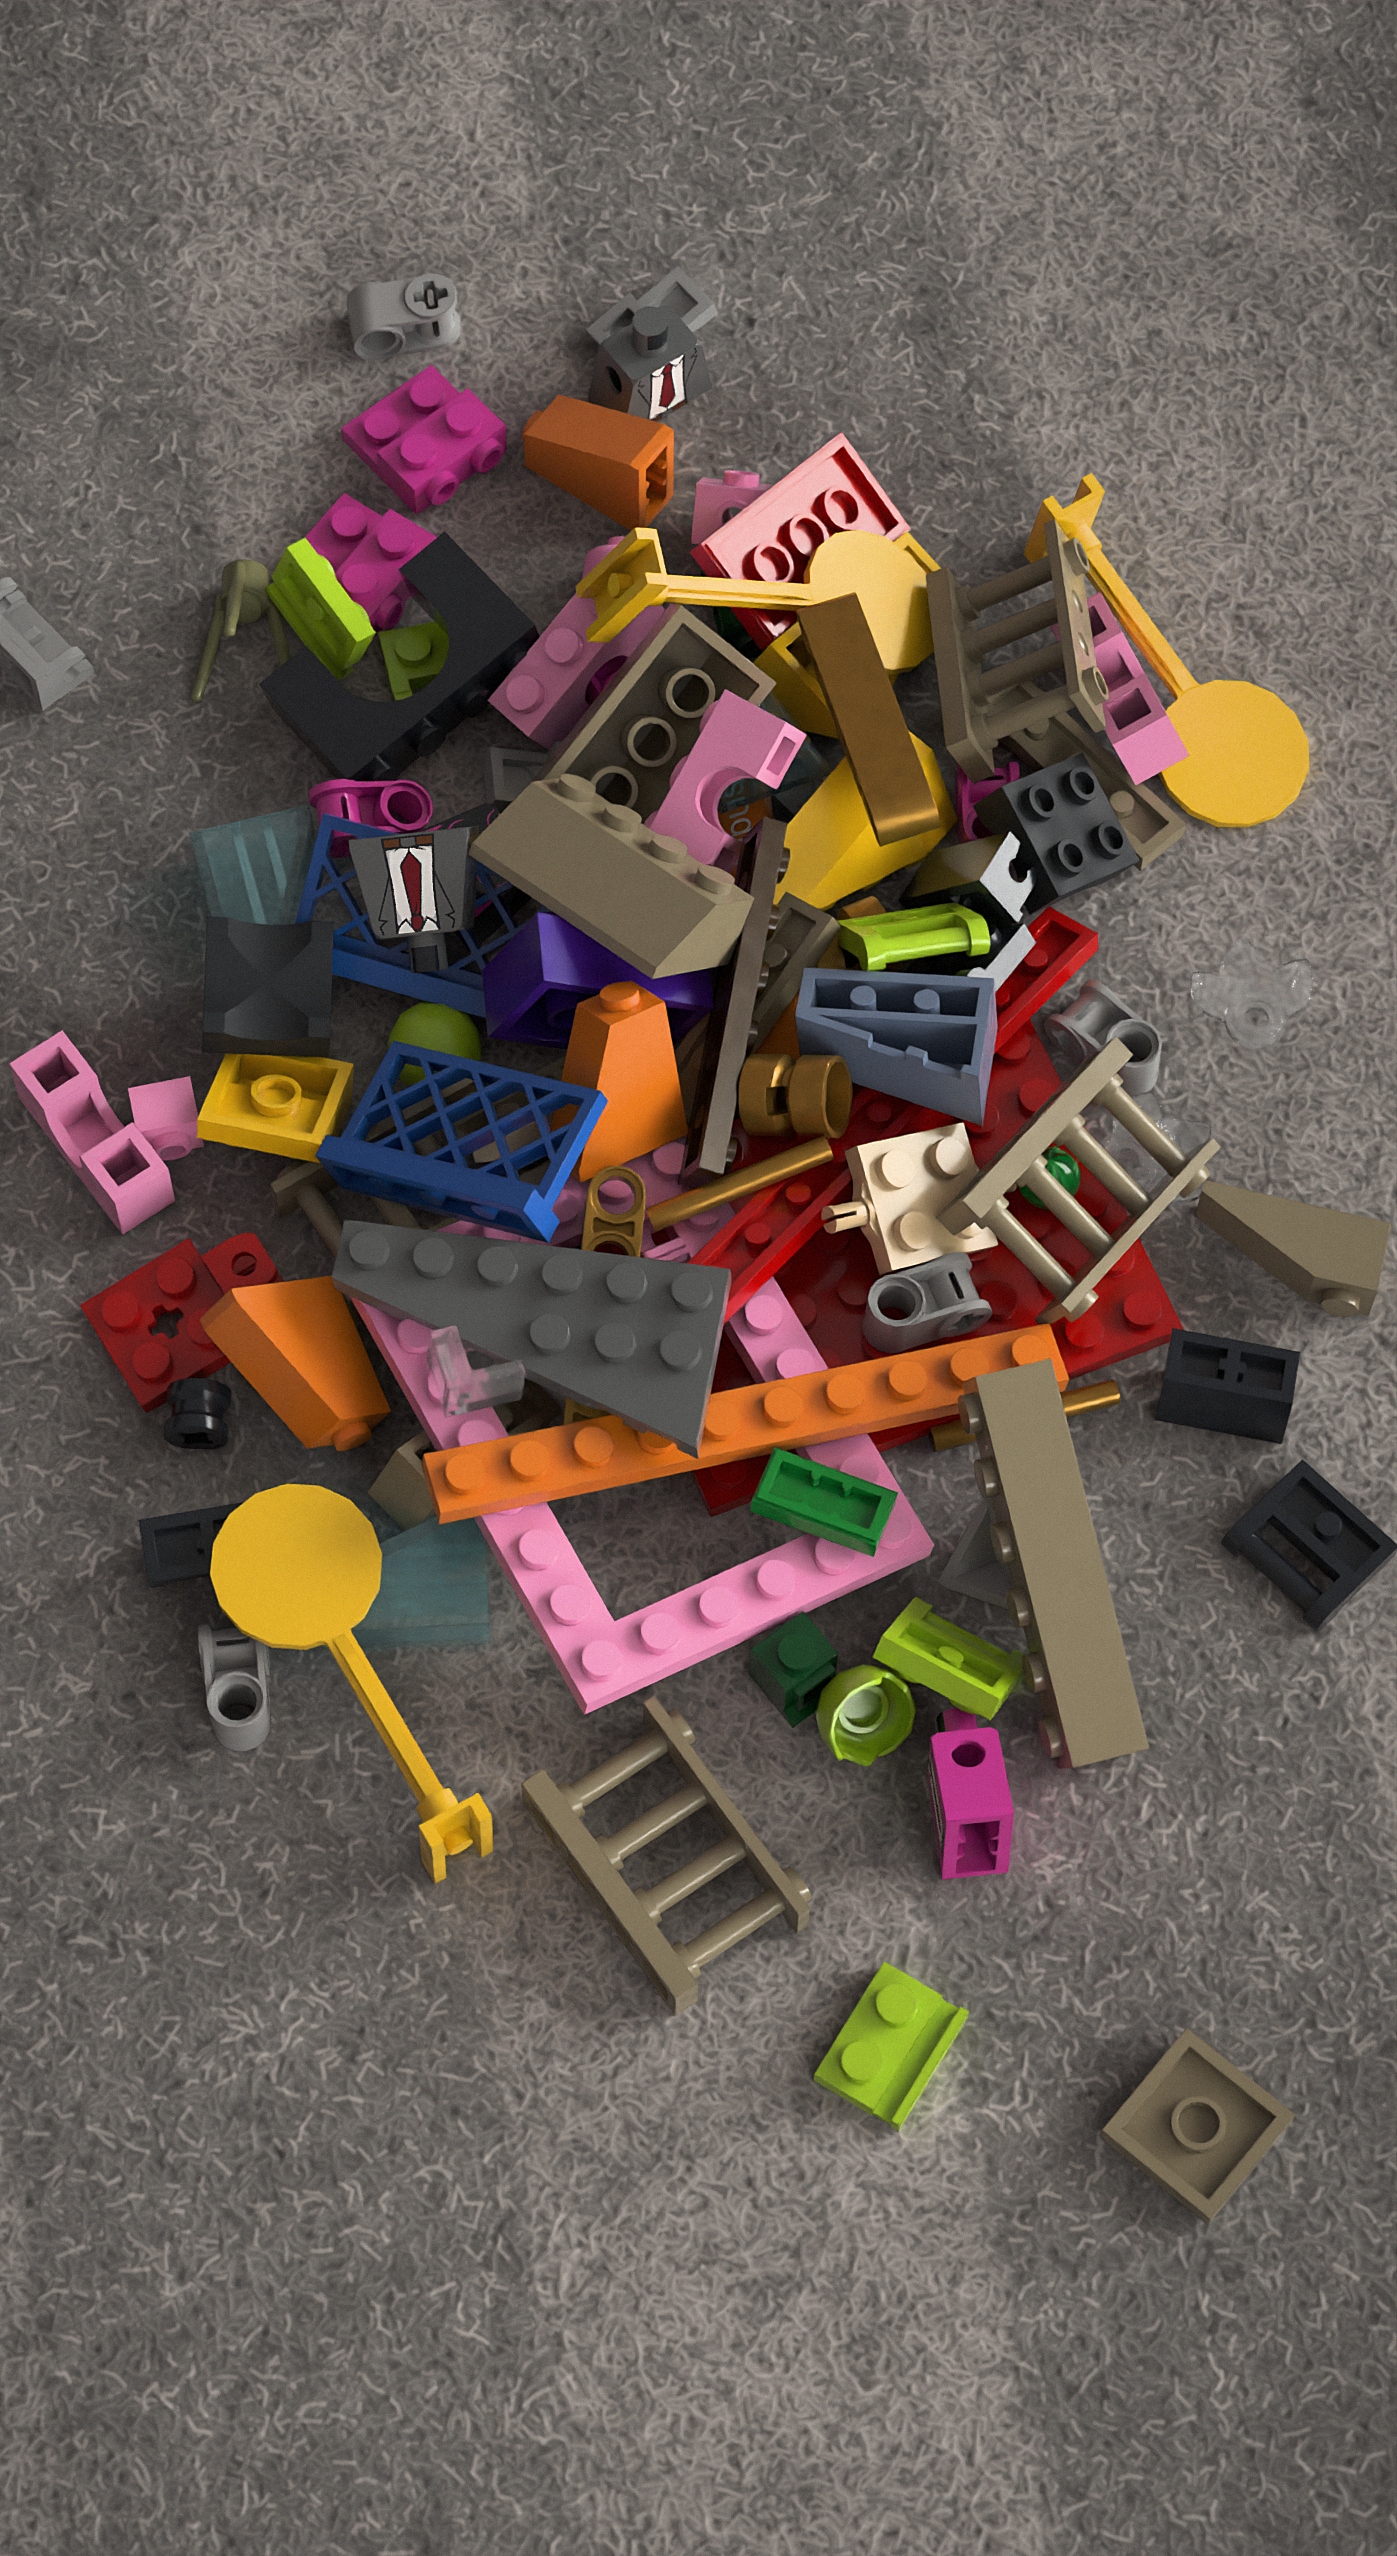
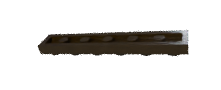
M765 816L743 836L734 885L754 897V901L729 964L718 967L713 994L714 1008L710 1011L678 1181V1185L692 1189L716 1180L721 1175H726L733 1164L737 1149V1140L734 1137H730L733 1118L740 1112L738 1103L739 1082L744 1058L748 1057L752 1052L758 1035V1021L752 1019L755 999H758L763 993L769 975V964L762 960L765 943L772 938L779 920V905L773 904L776 884L783 880L790 860V849L783 846L787 823Z

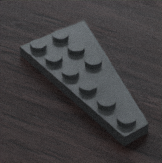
M344 1220L331 1277L336 1290L402 1321L411 1319L440 1333L441 1339L462 1349L465 1345L492 1357L494 1364L579 1404L585 1406L590 1403L622 1418L624 1425L644 1434L648 1430L676 1443L678 1450L698 1459L731 1287L730 1269Z

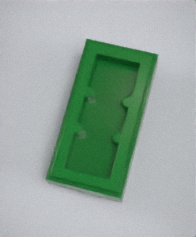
M774 1447L752 1498L750 1512L874 1557L896 1504L898 1492Z

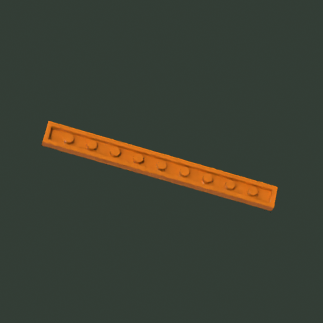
M1047 1323L710 1394L698 1459L678 1450L676 1443L648 1430L644 1434L624 1425L622 1418L613 1414L423 1454L422 1469L438 1524H444L772 1454L774 1447L786 1451L959 1414L958 1396L965 1394L962 1382L975 1376L1042 1360L1052 1359L1060 1392L1065 1391L1069 1377L1051 1326Z

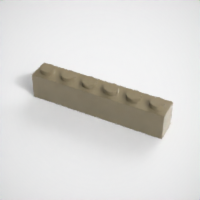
M1052 1359L975 1376L962 1382L965 1394L958 1396L959 1414L966 1433H975L981 1459L974 1461L975 1479L981 1496L984 1499L991 1497L997 1521L996 1524L990 1526L991 1543L1000 1564L1007 1562L1013 1588L1006 1591L1007 1607L1016 1628L1023 1627L1029 1653L1022 1656L1023 1671L1030 1691L1032 1693H1040L1046 1718L1039 1720L1038 1727L1045 1754L1049 1759L1056 1757L1058 1769L1076 1768L1149 1749Z

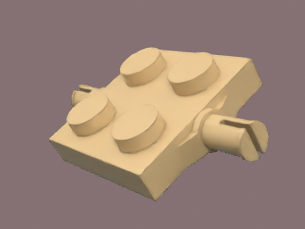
M964 1122L863 1144L845 1151L853 1179V1201L835 1206H825L821 1214L822 1221L844 1216V1218L836 1219L823 1225L830 1234L860 1226L861 1231L871 1244L879 1275L921 1266L946 1254L954 1252L971 1254L998 1245L996 1235L988 1227L981 1230L973 1223L953 1236L936 1218L979 1172V1168L973 1158ZM1014 1183L1006 1192H1013L1017 1185Z

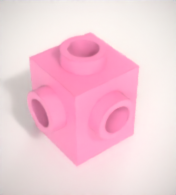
M726 470L724 471L723 480L702 478L696 483L691 543H701L732 518L731 507L744 509L772 485L760 484V474L747 471Z

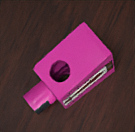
M958 1708L945 1710L936 1718L938 1733L930 1736L927 1774L942 1879L1007 1873L1009 1870L1014 1811L998 1731L991 1727L978 1728L976 1714H969Z

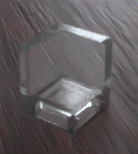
M456 1325L430 1331L427 1363L445 1418L521 1400L526 1375L521 1360L499 1365L494 1364L492 1357L468 1346L463 1347Z

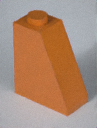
M558 394L544 411L537 410L533 413L523 429L522 440L524 441L525 466L630 531L635 527L646 528L673 497L674 430L665 424Z
M630 980L628 982H616L607 985L600 991V994L577 1003L561 1081L600 1090L608 1100L570 1173V1176L582 1183L593 1178L599 1171L608 1166L622 1165L687 1135L688 1128L665 1001ZM568 1104L554 1111L550 1131L553 1132L573 1122L580 1106Z
M332 1275L230 1289L199 1319L203 1330L307 1449L334 1445L337 1451H345L367 1442L372 1437L371 1429L391 1413V1410L342 1292L334 1288Z

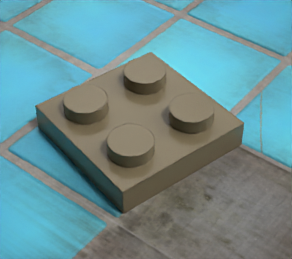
M1186 2028L1105 2125L1099 2137L1206 2225H1209L1292 2123L1295 2114L1191 2030Z

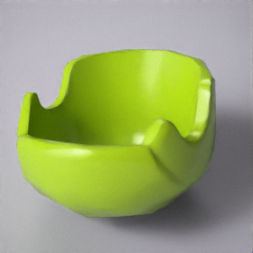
M432 1002L416 1004L400 1014L389 1033L387 1051L392 1042L397 1041L481 1061L482 1045L475 1023L465 1012L452 1009L444 1004ZM405 1064L398 1079L406 1085L412 1086L426 1079L422 1067Z
M863 1664L839 1672L821 1691L815 1715L822 1740L839 1761L846 1759L861 1766L869 1767L877 1757L885 1756L895 1751L911 1734L916 1706L910 1689L903 1679L889 1669Z

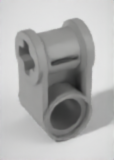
M424 274L414 278L395 281L368 282L358 285L347 295L346 305L355 353L363 359L370 361L387 359L399 354L442 349L453 344L461 333V320L458 313L454 310L457 305V291L453 282L445 276ZM429 289L433 291L434 303L430 304L428 303L427 296ZM438 321V335H435L433 332L432 322Z
M1087 980L1079 990L1080 997L1063 1013L1051 1014L1045 1020V1032L1058 1049L1071 1060L1082 1063L1089 1054L1114 1037H1117L1133 1055L1144 1059L1140 1062H1126L1117 1072L1124 1080L1120 1086L1130 1097L1143 1095L1151 1090L1157 1081L1162 1046L1160 1034L1153 1025L1143 1020L1123 1004L1107 986L1096 980Z
M963 1252L946 1254L924 1265L895 1274L885 1275L878 1279L870 1288L862 1324L864 1336L869 1344L882 1352L898 1353L943 1337L963 1335L988 1321L992 1316V1309L988 1301L979 1298L969 1275L972 1263L968 1254ZM894 1307L905 1312L908 1317L904 1320H892L882 1315L880 1310Z
M198 1624L202 1677L206 1690V1704L214 1735L221 1745L234 1751H246L256 1748L266 1739L271 1726L268 1677H270L269 1648L267 1645L242 1634L237 1627L212 1630L209 1624ZM236 1704H248L255 1708L250 1716L239 1721L230 1720L223 1716L227 1709Z

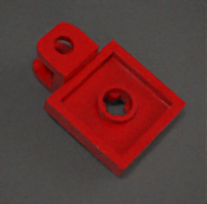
M242 1233L233 1236L201 1256L190 1238L82 1303L80 1307L141 1407L148 1413L167 1402V1387L171 1382L186 1378H206L231 1363L203 1330L199 1320L230 1289L284 1282L254 1233ZM167 1312L170 1315L180 1313L184 1316L176 1323L179 1333L175 1337L168 1339L163 1332L152 1335V1328L157 1325V1318Z

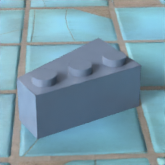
M804 967L795 1014L800 1057L802 1055L842 1056L848 1064L853 1083L983 1126L998 1028L994 978Z

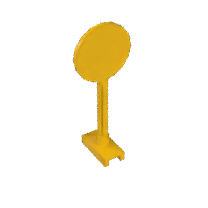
M1092 473L1081 479L1073 503L1062 509L1053 495L1043 500L1023 554L1030 563L1049 556L1044 524L1054 519L1069 540L1076 537L1082 544L1090 565V571L1084 573L1095 590L1101 592L1111 612L1175 698V702L1167 708L1166 713L1190 756L1158 773L1166 793L1190 816L1216 827H1251L1277 817L1298 797L1309 771L1308 739L1296 714L1274 693L1246 681L1214 680L1201 685L1194 680L1101 552L1102 544L1091 530L1105 490Z
M635 527L575 586L577 597L594 598L598 619L585 630L588 642L609 643L647 606L659 607L663 603L796 611L856 592L887 675L909 672L934 652L925 576L927 574L910 553L891 540L862 530L835 533L812 552L803 574L804 584L667 575L657 530Z
M284 1484L255 1493L228 1515L213 1542L210 1577L220 1609L242 1634L272 1648L308 1650L320 1645L327 1646L419 1803L415 1810L423 1822L418 1826L421 1860L434 1884L447 1878L446 1855H455L468 1848L472 1843L481 1858L493 1852L492 1815L479 1793L458 1803L450 1788L443 1789L351 1632L352 1628L365 1618L380 1590L383 1557L373 1525L350 1499L322 1486Z

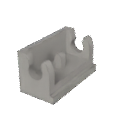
M10 577L0 579V667L43 711L92 676L94 668L86 659L83 660L85 654L77 646L71 647L27 602L26 597L19 589L14 591L18 585Z

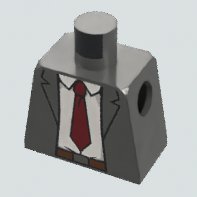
M662 305L658 308L644 307L638 310L633 316V321L630 325L604 339L599 345L588 403L657 422L712 389L700 341L670 306Z
M478 826L349 840L350 853L373 932L377 939L407 936L411 973L448 969L444 932L465 930L474 926L478 861L468 853L472 843L479 836Z

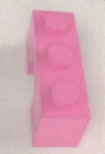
M576 592L528 650V654L515 666L487 701L525 735L550 750L555 741H563L591 706L585 700V691L597 670L616 656L624 655L629 658L666 609L662 605L659 607L647 606L609 643L588 642L585 630L598 619L594 598H579Z
M1098 592L1087 598L1097 668L1101 672L1109 692V700L1102 703L1106 729L1104 730L1135 785H1138L1190 755L1101 592ZM1056 623L1050 626L1057 641H1061L1059 625Z
M725 689L719 701L713 702L705 711L700 722V736L689 756L683 757L675 766L669 782L671 789L659 811L653 812L647 818L644 825L657 834L667 835L684 843L688 848L687 854L702 864L718 867L731 874L739 859L742 842L727 834L719 823L717 807L722 793L733 782L745 778L757 779L777 790L806 734Z
M63 1030L9 1063L18 1098L122 1235L175 1202L168 1167L133 1122L126 1127L120 1122L102 1093L98 1076Z

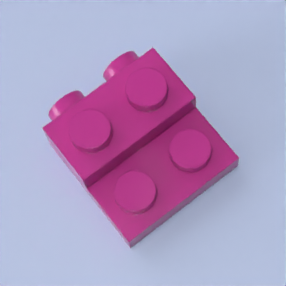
M432 365L341 428L342 440L416 515L432 503L434 505H441L448 501L457 491L459 484L477 471L479 473H486L493 469L502 459L504 452L507 451L506 425L468 388L460 393Z
M345 493L339 497L305 536L317 554L324 556L329 561L337 581L351 600L361 605L366 611L371 627L376 632L371 642L382 629L388 631L397 625L404 613L406 601L411 596L399 569L437 538L392 509H389L384 516H381Z

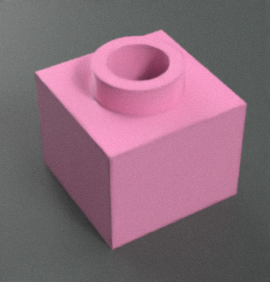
M190 1076L128 1088L135 1126L161 1160L179 1159L188 1155L194 1148L204 1147L203 1139L197 1138L198 1112Z

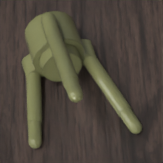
M248 559L235 560L228 563L222 571L221 593L215 597L214 615L191 693L193 702H200L203 698L222 633L226 637H233L236 632L237 623H252L258 620L263 612L267 613L280 666L290 659L289 646L281 613L265 589L270 581L269 571L257 561Z

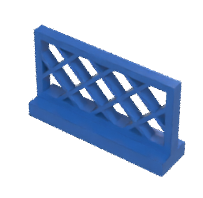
M323 814L295 924L312 921L317 900L337 888L354 920L333 931L332 974L435 1004H444L452 1009L486 1018L482 973L463 967L476 960L481 970H483L489 964L485 954L510 941L529 922L527 921L518 927L501 897V894L515 886L510 882H506L496 888L489 874L501 876L478 861L477 875L488 893L476 900L475 909L492 900L510 932L481 948L470 928L459 930L472 954L453 965L448 964V969L411 973L409 952L404 951L408 949L407 940L394 948L379 943L367 922L370 920L368 912L362 913L346 885V882L357 876L355 868L341 876L329 854L335 830L357 836L358 839L396 835L399 833L332 814ZM326 869L332 882L321 887ZM541 904L539 913L551 911ZM359 927L365 940L346 935V933Z
M393 1041L341 1138L326 1135L315 1156L342 1189L549 1243L560 1222L551 1209L608 1100L600 1090ZM405 1064L423 1068L426 1079L396 1093L394 1084ZM465 1078L474 1080L477 1092L447 1106L442 1093L443 1089ZM516 1091L526 1093L530 1104L501 1119L498 1118L494 1102ZM432 1095L437 1112L407 1126L402 1110ZM568 1104L580 1106L573 1122L553 1132L550 1131L546 1115ZM484 1108L489 1125L458 1139L453 1123ZM390 1116L393 1117L397 1132L374 1144L364 1141L372 1125ZM536 1121L541 1138L511 1153L505 1136ZM444 1129L449 1145L425 1157L417 1155L413 1143ZM494 1141L496 1142L501 1156L500 1159L478 1170L468 1168L465 1156ZM548 1154L551 1164L540 1185L521 1182L517 1169Z

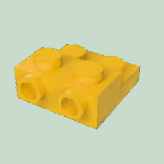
M226 1053L198 1115L197 1138L320 1163L315 1156L326 1135L338 1137L352 1103L354 1064L322 1057Z

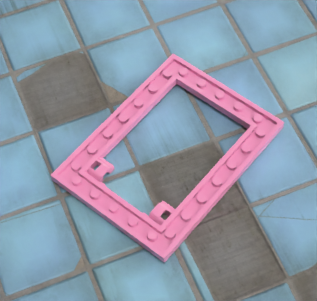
M687 1135L620 1165L632 1169L640 1176L645 1185L646 1204L640 1252L641 1258L672 1262L684 1261V1263H687L736 1215L729 1202L664 1228L670 1240L658 1246L654 1244L650 1234L655 1233L646 1208L692 1189L678 1185ZM569 1175L551 1209L560 1222L549 1243L463 1220L437 1231L575 1248L581 1245L586 1195L593 1178L580 1183ZM611 1180L604 1183L598 1189V1202L608 1213L623 1214L629 1211L634 1204V1194L625 1182ZM773 1276L723 1325V1329L756 1384L828 1369ZM350 1296L436 1451L509 1436L464 1358V1355L476 1351L475 1349L466 1345L462 1349L441 1339L440 1333L411 1319L402 1321ZM867 1433L795 1448L800 1457L898 1492L896 1504L874 1557L808 1533L617 1621H614L547 1502L473 1518L585 1715L793 1619L802 1611L804 1613L809 1612L930 1556L934 1543Z

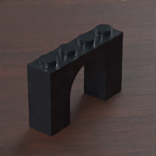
M443 532L399 569L411 597L449 636V648L443 667L433 681L412 696L397 701L377 702L366 700L347 690L306 646L259 684L272 709L336 779H349L357 782L397 781L400 773L420 756L425 757L435 752L444 742L446 735L466 718H473L479 715L489 706L490 702L487 700L516 665L528 654V650L540 637L535 624L446 532Z

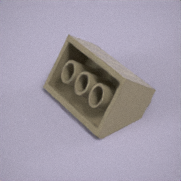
M671 603L531 782L560 778L562 774L580 776L590 781L596 787L595 793L608 802L628 807L637 812L642 818L640 823L644 825L647 818L653 812L659 811L671 789L669 782L675 766L683 757L689 756L700 736V722L707 708L713 702L719 701L725 689L759 707L777 683L682 605Z
M562 774L560 778L531 782L475 839L468 853L470 856L651 979L728 965L754 901V897L734 885L735 879L731 874L718 867L702 864L687 854L688 848L684 843L673 837L655 833L640 823L642 818L637 812L628 807L608 802L595 793L596 787L590 781L573 774Z

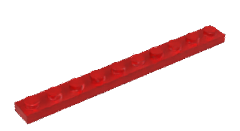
M1049 906L1027 927L1036 944L995 993L998 1028L994 1054L1098 951L1097 932ZM865 1087L852 1100L850 1120L845 1133L840 1138H826L834 1159L762 1188L687 1262L688 1264L730 1269L732 1281L724 1324L829 1220L822 1221L821 1219L822 1210L825 1206L846 1203L853 1196V1179L845 1151L859 1145L916 1133L937 1112L936 1110Z

